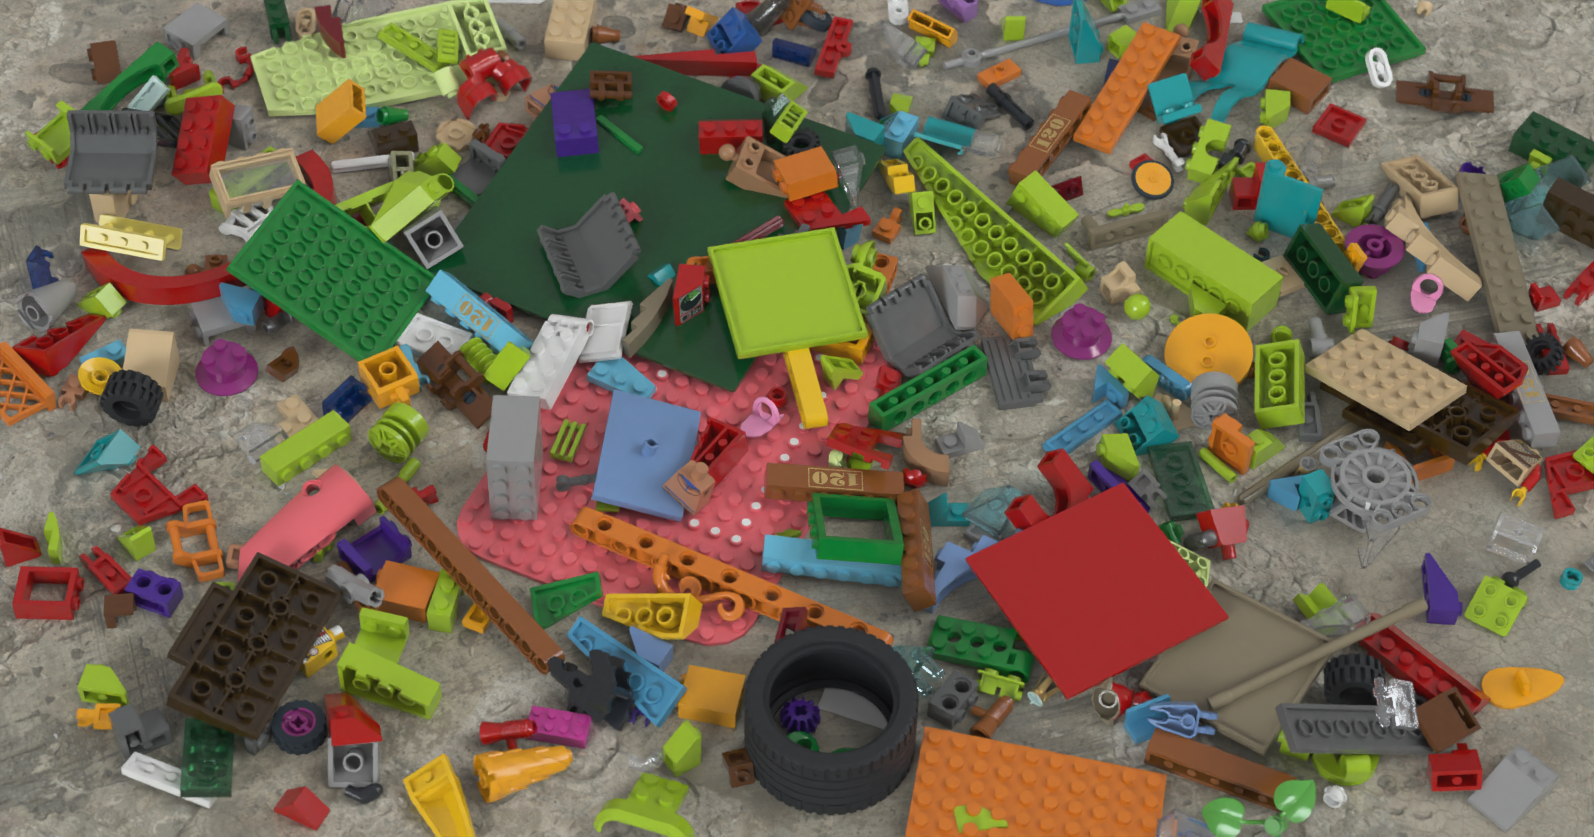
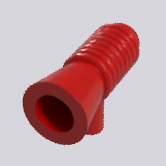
M529 718L504 721L503 723L482 721L479 729L480 739L484 746L506 740L508 750L517 749V739L531 738L532 735L537 734V723Z

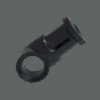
M1243 138L1237 139L1234 143V148L1229 150L1228 153L1224 152L1217 169H1221L1235 157L1239 158L1238 165L1243 164L1245 155L1249 154L1252 150V145L1249 141Z

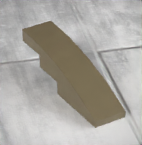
M672 279L666 280L640 303L641 314L631 321L632 332L622 340L624 354L631 358L646 343L667 312L674 295Z

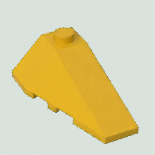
M691 593L606 594L602 616L628 627L633 626L660 639L684 640L698 627L702 604Z

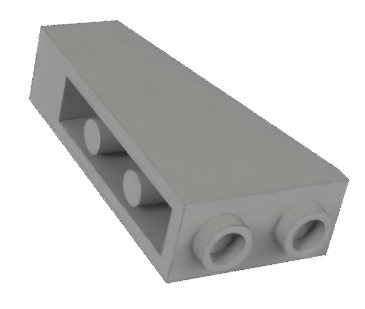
M234 104L235 109L228 144L247 150L251 144L255 143L258 135L253 107Z

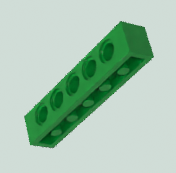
M975 345L968 347L870 402L868 421L876 429L889 431L986 376L988 357Z

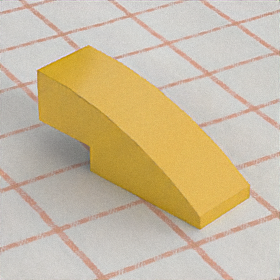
M898 158L879 162L878 167L883 179L894 194L915 191L914 175L908 172L907 163Z

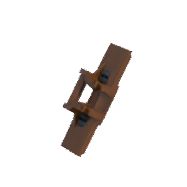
M1428 71L1427 83L1396 80V102L1400 104L1426 106V109L1450 113H1462V111L1494 113V91L1466 88V75L1454 76ZM1439 82L1455 84L1454 90H1439Z
M437 341L417 360L416 363L435 383V385L427 384V389L441 399L440 403L446 409L452 411L458 408L477 429L491 417L493 399L480 386L485 377L470 365L460 350L455 351L451 355ZM461 368L470 377L466 382L457 374Z

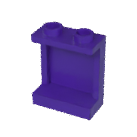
M384 515L379 518L380 525L351 544L345 538L337 542L339 558L349 563L355 575L363 574L370 583L376 580L378 570L383 569L386 560L402 564L412 558L411 540L407 535H402L398 531L396 524L392 520L389 521Z

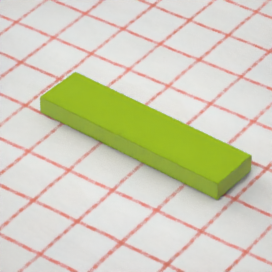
M392 22L377 33L379 39L434 73L451 64L438 62L435 48Z

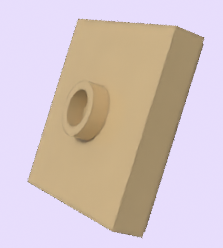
M1283 254L1262 262L1284 276L1279 297L1305 288L1304 282L1283 257Z

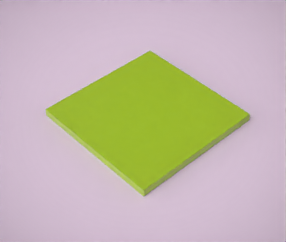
M835 227L707 248L738 359L868 337Z

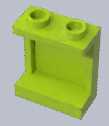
M62 100L55 105L59 114L35 135L28 130L25 132L28 146L34 151H40L47 161L52 160L57 165L70 154V129L67 111L75 110Z

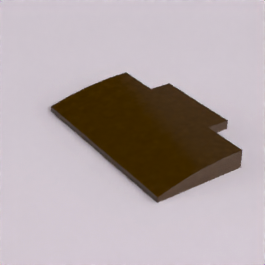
M1438 369L1467 385L1466 393L1408 431L1336 389L1320 382V389L1350 404L1342 410V418L1363 429L1375 430L1380 438L1414 456L1427 446H1430L1464 465L1470 463L1487 449L1521 415V410Z
M257 552L234 590H230L216 582L211 583L169 650L167 658L185 666V669L170 691L166 706L215 727L258 741L344 592Z

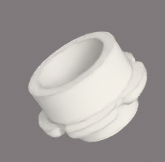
M1338 785L1325 787L1323 800L1328 806L1339 808L1347 801V795L1342 787Z

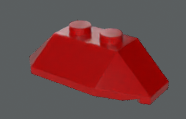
M1467 340L1450 351L1468 381L1478 389L1497 399L1521 386L1528 371V365L1501 345L1485 342L1475 343V341Z

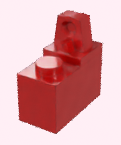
M1456 743L1457 750H1452V753L1428 754L1427 775L1431 791L1482 790L1483 769L1477 749L1469 750L1466 743Z

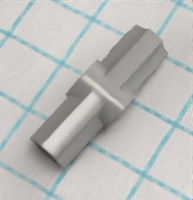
M334 564L329 567L325 575L327 583L344 592L342 597L346 602L352 603L357 600L374 608L382 604V600L385 597L383 589L370 584L363 574L355 576L345 568Z

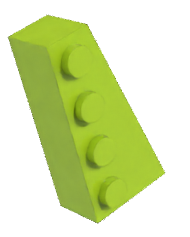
M351 642L348 643L337 663L342 693L349 692L352 696L431 720L442 699L441 683Z

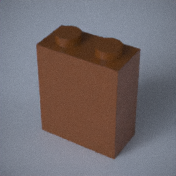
M1290 57L1279 66L1275 74H1272L1267 84L1268 89L1290 91V106L1308 115L1329 93L1332 78Z

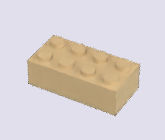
M554 0L544 39L545 58L574 61L580 59L589 46L591 27L594 25L597 12V0Z

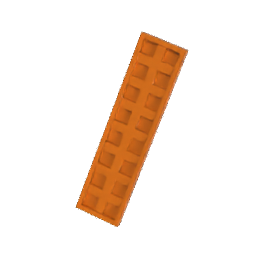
M1143 22L1074 133L1073 141L1111 155L1149 92L1147 85L1156 81L1178 45L1180 35Z

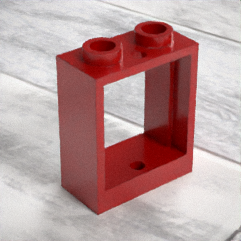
M21 566L12 602L16 619L74 620L75 611H79L80 608L79 592L84 589V578L80 577L78 568ZM33 584H68L65 601L30 600Z

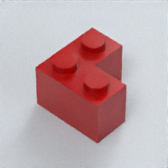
M1256 162L1253 177L1232 178L1229 195L1233 210L1256 209L1264 168L1267 162Z

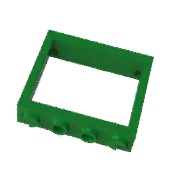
M812 493L811 501H807L806 515H808V526H810L812 549H815L817 559L901 565L904 542L894 499ZM823 516L882 520L886 540L826 536Z

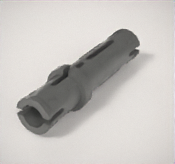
M1393 182L1387 184L1377 203L1372 205L1371 212L1364 220V223L1378 225L1379 221L1386 216V210L1400 190L1397 183L1392 188Z

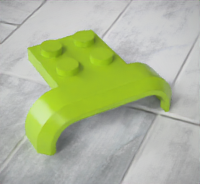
M642 772L627 799L614 798L602 806L595 818L594 828L597 832H601L604 823L607 821H618L668 837H695L690 823L677 814L688 795L689 785Z

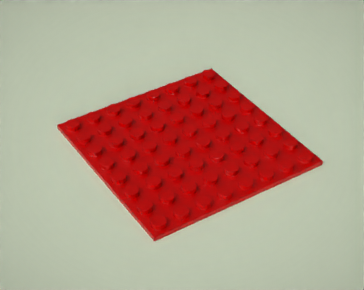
M1124 482L965 558L969 567L1067 700L1102 683L1110 676L1114 677L1229 619L1224 609Z

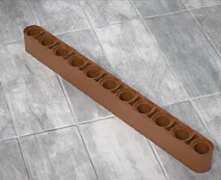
M395 477L377 488L376 493L381 503L541 674L545 675L550 672L549 659L556 656L565 661L564 652L403 479Z

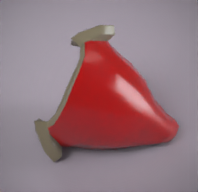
M1110 676L1093 689L1091 701L1100 720L1113 727L1114 721L1121 718L1126 713V710L1131 707L1135 691L1128 689L1120 683L1112 682L1113 678Z

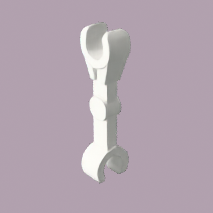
M1161 133V139L1154 135L1153 144L1165 152V156L1172 162L1174 172L1183 171L1181 165H1184V160L1181 157L1178 158L1173 148L1169 146L1167 135Z

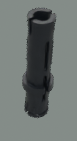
M991 83L986 88V93L996 101L997 106L1005 109L1025 130L1033 126L1035 120L1017 105L1008 93L1002 91L996 83Z

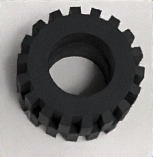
M129 369L127 371L119 370V372L115 371L109 376L100 398V406L104 408L103 411L110 418L117 420L119 423L135 427L147 426L154 421L164 394L158 382L152 380L150 376Z
M1362 653L1342 654L1339 657L1332 658L1331 662H1327L1325 665L1324 696L1328 703L1335 705L1376 706L1380 705L1382 700L1385 699V667L1381 664L1380 660L1374 659L1373 656H1367Z

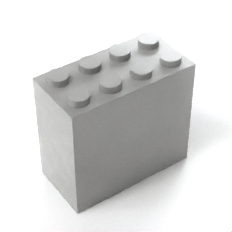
M493 395L486 456L491 518L500 520H537L543 464L540 397Z

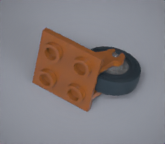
M772 0L770 3L791 31H794L796 26L800 25L810 30L826 32L831 26V16L823 9L822 5L815 3L814 0Z

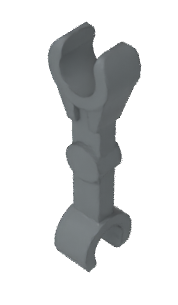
M596 473L591 475L583 474L572 478L560 475L556 478L557 490L564 492L571 486H586L590 483H595Z

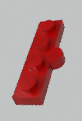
M834 16L815 66L814 75L834 79L841 58L851 55L852 45L848 42V38L853 27L852 19Z

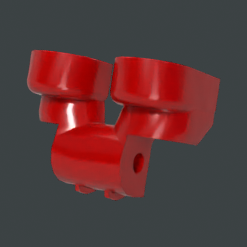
M493 48L479 49L478 53L472 56L468 54L459 64L468 80L457 90V103L466 119L469 120L479 102L489 96L493 102L498 98V93L491 83L485 81L486 79L492 77L498 83V87L503 95L507 96L510 89L517 83L520 84L524 92H527L532 82V76L525 66L519 65L513 59L502 63Z

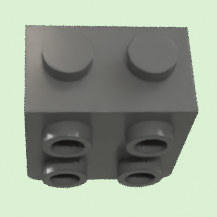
M474 139L469 143L470 159L451 175L480 197L504 164L506 158L501 153H497L489 148L485 143Z

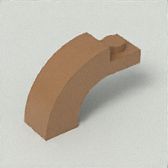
M912 419L911 428H907L906 436H903L902 456L905 464L910 471L919 470L922 475L927 474L926 479L928 483L948 487L949 455L930 451L921 439V419Z

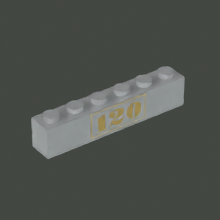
M1520 331L1494 333L1491 344L1503 346L1528 365V371L1523 384L1508 393L1510 405L1521 410V415L1516 421L1521 425L1523 439L1527 440L1531 449L1556 446L1561 431Z

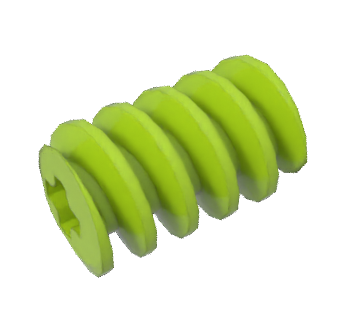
M480 337L470 339L459 348L470 365L482 374L496 357V354L483 343ZM484 378V384H492L490 381Z

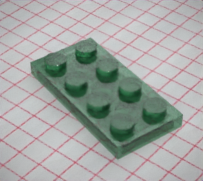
M1192 441L1148 446L1147 454L1155 478L1161 485L1159 489L1168 496L1165 500L1163 499L1169 520L1174 522L1197 519L1196 513L1215 509Z
M185 718L180 798L232 797L234 733L195 718Z

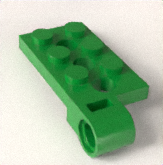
M942 615L937 616L924 651L927 658L983 669H993L999 672L998 675L1008 677V675L1017 676L1025 684L1029 681L1035 664L1033 655L1026 651L1014 649L1018 639V632L1015 629ZM951 638L960 639V641L956 643L949 642ZM975 642L983 643V645L977 648L971 646ZM997 647L1006 648L1003 652H997L994 649Z

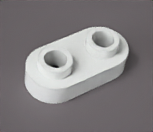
M887 0L889 21L895 25L907 23L909 16L908 1Z
M1381 48L1371 49L1365 55L1369 76L1376 88H1384L1392 82V73L1387 55Z

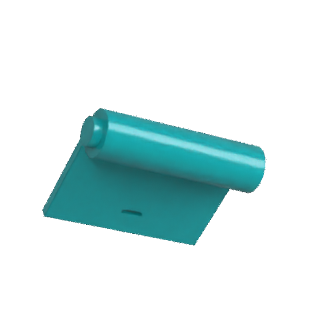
M1277 159L1269 160L1265 164L1253 220L1254 222L1261 221L1262 223H1267L1270 231L1293 238L1299 225L1316 223L1324 189L1286 176V165L1282 161Z

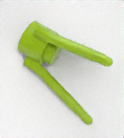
M1066 242L1064 244L1068 248L1066 251L1078 262L1074 272L1084 282H1089L1094 277L1096 268L1091 266L1089 262Z

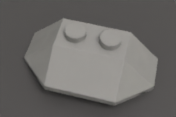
M927 265L925 269L955 330H974L989 308V304L975 276L962 266Z

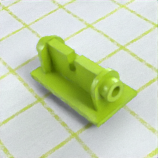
M985 668L984 671L978 669V676L981 677V680L976 679V682L979 683L978 692L994 696L996 689L1001 688L999 697L1007 695L1014 702L1016 700L1021 701L1023 692L1019 691V689L1025 690V683L1021 682V678L1014 675L1003 677L998 675L999 672L989 668Z

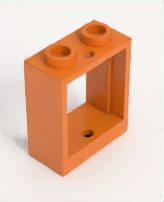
M1388 441L1385 442V449L1391 450L1405 458L1401 448ZM1427 446V450L1434 459L1412 466L1417 473L1418 481L1451 471L1455 460Z

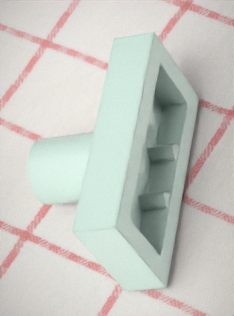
M152 76L127 107L154 111L157 106L162 105L163 99L170 89L157 76Z

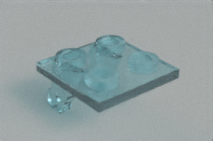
M894 645V651H897L901 658L905 659L907 666L912 670L918 690L924 696H927L929 693L932 697L935 689L927 684L920 675V671L924 668L934 678L937 679L938 676L941 679L944 678L945 671L938 667L931 658L935 651L934 648Z

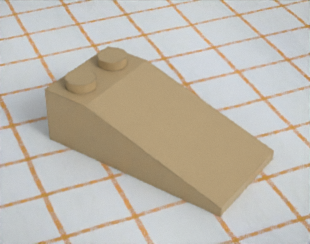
M1419 155L1381 163V168L1389 180L1393 182V186L1395 183L1399 185L1400 190L1398 193L1400 196L1403 197L1406 194L1412 198L1413 206L1420 219H1427L1434 215L1448 214L1451 211L1458 210L1459 187Z

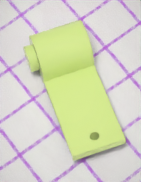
M459 64L454 67L442 68L433 73L443 97H448V99L456 97L458 88L468 80Z

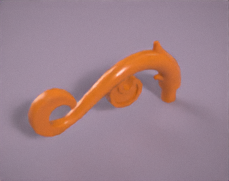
M662 552L658 562L654 564L653 583L658 593H675L667 583L670 577L667 574L668 567L666 565L670 555ZM686 576L681 579L679 583L680 591L685 592L686 589H690L691 594L702 605L723 598L734 600L735 608L732 611H726L721 602L717 605L718 613L722 619L733 622L743 616L745 603L739 594L723 591L701 595L702 585L697 578Z

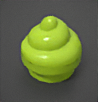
M1257 221L1249 227L1246 234L1257 242H1263L1269 237V228L1267 223Z
M1279 325L1272 330L1270 337L1274 343L1292 340L1293 334L1289 327Z

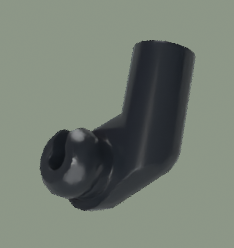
M374 783L359 789L349 784L345 789L344 795L359 803L368 804L380 797L383 793V787L379 783Z

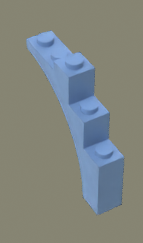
M1018 528L1017 531H1016V533H1018V532H1020V531H1023V530H1021V529ZM982 535L979 542H974L971 551L948 541L943 549L939 548L935 556L937 568L934 574L936 605L925 608L924 611L933 614L941 601L952 591L968 581L976 579L977 576L969 567L965 558L999 541Z

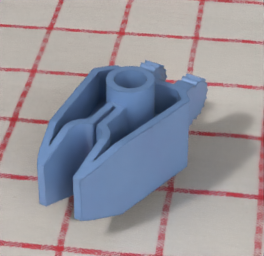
M1162 701L1149 705V708L1152 710L1166 713L1163 718L1147 717L1151 724L1160 729L1190 739L1197 732L1210 735L1215 734V728L1201 726L1198 723L1199 717L1217 720L1218 714L1200 710L1193 701Z

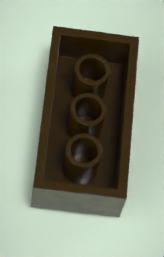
M1558 177L1547 192L1536 220L1594 249V195Z

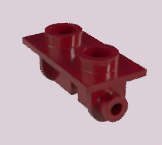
M1081 176L1069 178V180L1052 185L1054 190L1065 201L1084 195Z

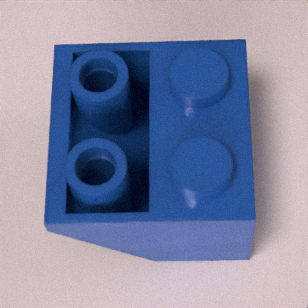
M734 7L706 34L716 54L751 52L762 42L749 16Z

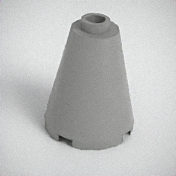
M62 279L23 292L16 299V304H19L18 316L29 329L34 330L36 328L40 330L39 333L45 332L51 328L77 295L76 286L71 281Z

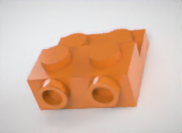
M1224 413L1221 417L1217 416L1211 424L1212 432L1208 438V449L1223 463L1243 476L1249 471L1255 442L1241 433L1242 424Z

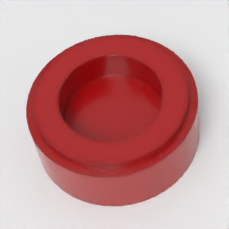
M661 91L656 97L658 104L667 111H673L678 104L677 100L666 91Z

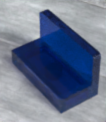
M774 38L772 42V58L810 68L817 54V49L783 39Z

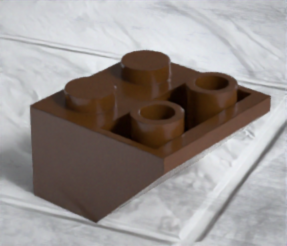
M1456 686L1410 711L1416 725L1421 729L1429 746L1433 748L1436 754L1461 742L1481 729L1480 724Z

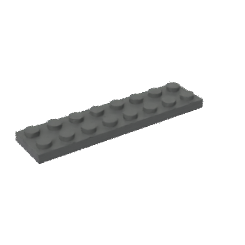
M1280 703L1275 707L1290 753L1436 754L1433 748L1429 746L1426 737L1416 725L1410 711L1417 707Z

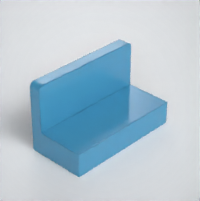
M1169 694L1162 695L1126 710L1124 728L1135 745L1151 739L1157 727L1151 724L1147 717L1163 718L1166 715L1165 712L1150 709L1149 705L1170 701L1171 697Z

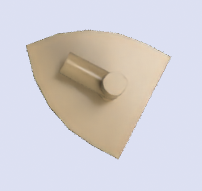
M1155 394L1153 399L1163 403L1177 432L1196 425L1191 419V409L1182 403L1181 400L1169 395Z

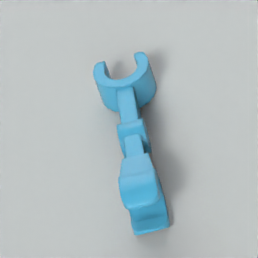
M401 345L399 348L416 371L419 379V388L422 391L420 384H429L430 379L428 376L421 375L417 363L413 360L409 345Z

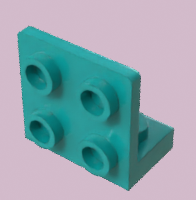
M1186 73L1147 85L1158 124L1203 112L1201 104H1195Z

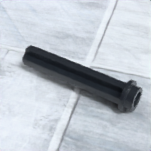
M871 67L865 73V78L869 84L874 118L879 121L881 118L886 117L880 83L881 72L877 68Z

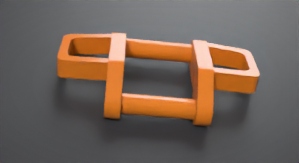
M207 500L184 505L183 522L172 520L166 523V530L170 534L174 552L172 554L173 563L193 568L199 582L219 579L225 576L222 562L224 559L223 551L219 549L215 531L217 525L212 517L210 504ZM201 510L207 511V519L188 522V515L190 513ZM204 533L207 534L210 550L193 554L183 551L180 537L185 538ZM213 563L219 564L218 570L205 573L199 570L200 566Z

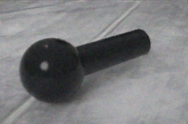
M1534 559L1516 572H1505L1501 579L1505 581L1504 585L1513 589L1514 586L1518 587L1522 578L1541 567V563L1538 559Z

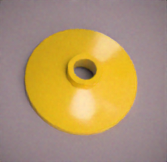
M91 358L80 366L78 380L81 386L88 392L102 395L109 376L113 372H119L122 369L116 362L108 358Z

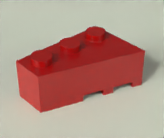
M708 417L705 431H702L699 445L695 447L690 460H694L696 463L703 462L708 466L707 473L714 478L715 488L749 449L745 431Z

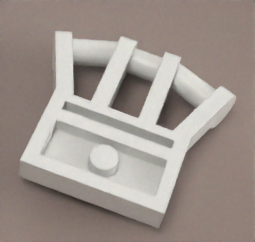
M261 203L252 204L251 211L248 213H243L241 207L237 210L233 209L230 213V218H227L219 226V231L224 235L233 234L243 237L247 243L273 210V207L271 205V207L266 209L267 214L257 209L262 207ZM245 214H247V215L250 214V215L253 216L255 219H257V221L252 222L250 219H248V218H247L246 216H244V215H245ZM239 222L246 228L236 226L234 223Z

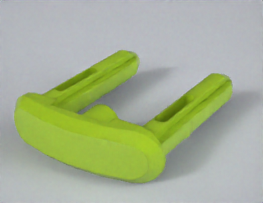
M210 70L204 71L202 75L204 85L195 90L191 89L182 95H177L174 86L167 85L170 91L165 96L166 102L164 106L166 112L173 116L183 114L186 98L222 95L223 89L217 82L214 72Z

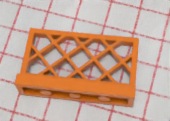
M6 341L0 343V385L10 386L9 391H0V397H6L5 403L0 402V418L9 427L45 408L48 412L56 409L55 392ZM2 374H12L13 378L12 380L1 379ZM14 387H24L25 393L13 392ZM11 398L22 399L21 404L9 403ZM27 400L38 401V403L33 406L25 405ZM7 410L19 411L11 417L6 414Z

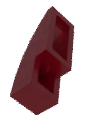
M331 5L314 7L317 26L322 39L335 54L341 58H346L341 18L332 17Z

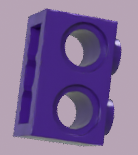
M140 568L137 569L124 589L125 594H134L137 607L169 618L184 597L181 582L174 578H166L153 571H146Z

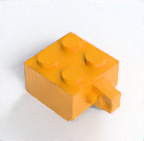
M398 345L357 362L360 381L379 409L396 402L411 406L409 397L420 392L418 375Z

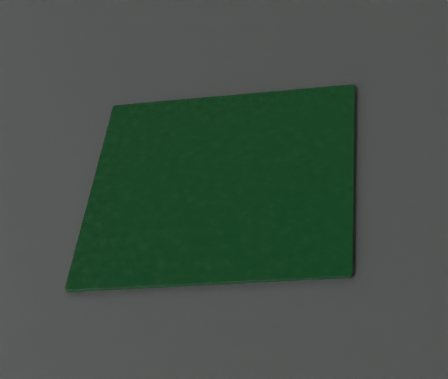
M591 43L556 92L590 89V70L631 72L632 99H624L623 101L605 99V101H601L598 98H593L595 120L598 116L603 115L640 144L644 150L636 154L596 122L599 153L557 157L550 99L456 228L455 233L464 247L427 270L436 276L441 269L452 274L477 294L482 295L486 292L493 299L497 297L503 302H508L513 308L547 321L551 314L586 319L588 308L591 305L632 301L633 305L626 332L627 336L632 332L631 321L641 314L640 303L660 287L647 275L663 264L670 263L676 273L671 278L673 280V289L675 290L679 264H686L687 260L691 257L708 256V247L730 244L776 215L783 219L784 226L765 238L778 236V233L783 235L793 234L795 230H799V226L784 207V201L787 198L742 189L725 180L733 160L724 161L720 158L719 154H700L699 148L700 120L762 119L763 144L783 154L782 141L771 134L770 130L784 110L606 46ZM661 91L670 93L677 100L678 104L673 111H667L658 104L656 97ZM804 118L799 126H802L803 130L805 127H809V131L813 129L815 134L818 133L820 146L824 149L836 169V173L839 175L838 187L826 190L825 192L840 213L845 214L850 210L884 156L886 148L880 144ZM797 144V145H795L794 147H796V148H806V147H808V145H806V144ZM611 192H615L619 201L623 198L629 203L633 201L640 208L641 212H639V215L643 219L639 222L634 218L629 223L641 249V252L637 255L638 260L608 290L582 298L564 294L560 289L557 277L553 273V268L547 258L546 251L540 242L537 229L541 225L556 230L575 225L604 194L608 195ZM709 284V288H707L711 289L710 302L705 304V310L680 326L675 325L672 297L667 312L660 324L634 355L726 391L735 392L758 356L738 359L717 284Z

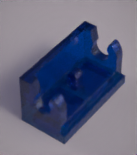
M37 245L25 260L33 289L59 281L58 278L51 276L50 262L45 259V257L54 258L53 253L41 249Z
M350 375L322 402L323 415L334 410L349 423L372 401V397L366 393L369 388Z

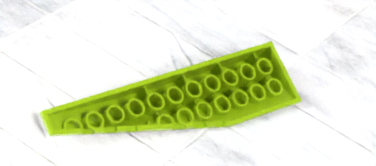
M916 137L903 150L926 189L933 191L934 202L979 275L990 284V278L1011 273L1033 300L1034 325L1038 326L1073 305L1088 290L1083 280L924 141Z

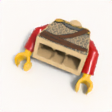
M1497 439L1482 454L1473 459L1469 466L1477 463L1474 471L1478 472L1482 470L1483 461L1486 459L1487 462L1516 486H1521V489L1513 490L1510 501L1513 497H1520L1521 499L1517 506H1521L1525 500L1526 492H1530L1540 480L1542 457L1537 449H1531L1522 440L1507 441Z

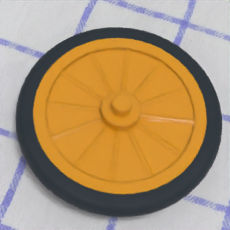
M1142 161L1132 171L1131 181L1134 189L1147 199L1158 200L1165 198L1173 190V174L1165 164L1159 161Z

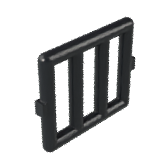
M131 108L121 109V111H144ZM154 112L156 123L158 124L157 146L176 149L181 122L173 115Z

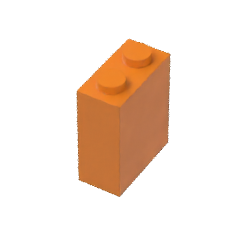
M822 146L774 160L773 178L775 182H779L781 193L783 195L786 194L790 202L838 187L836 169Z
M1011 273L990 278L992 316L1012 340L1033 336V300Z
M386 560L383 569L378 570L377 583L375 585L383 589L385 597L380 606L377 608L372 607V609L427 623V610L440 572Z

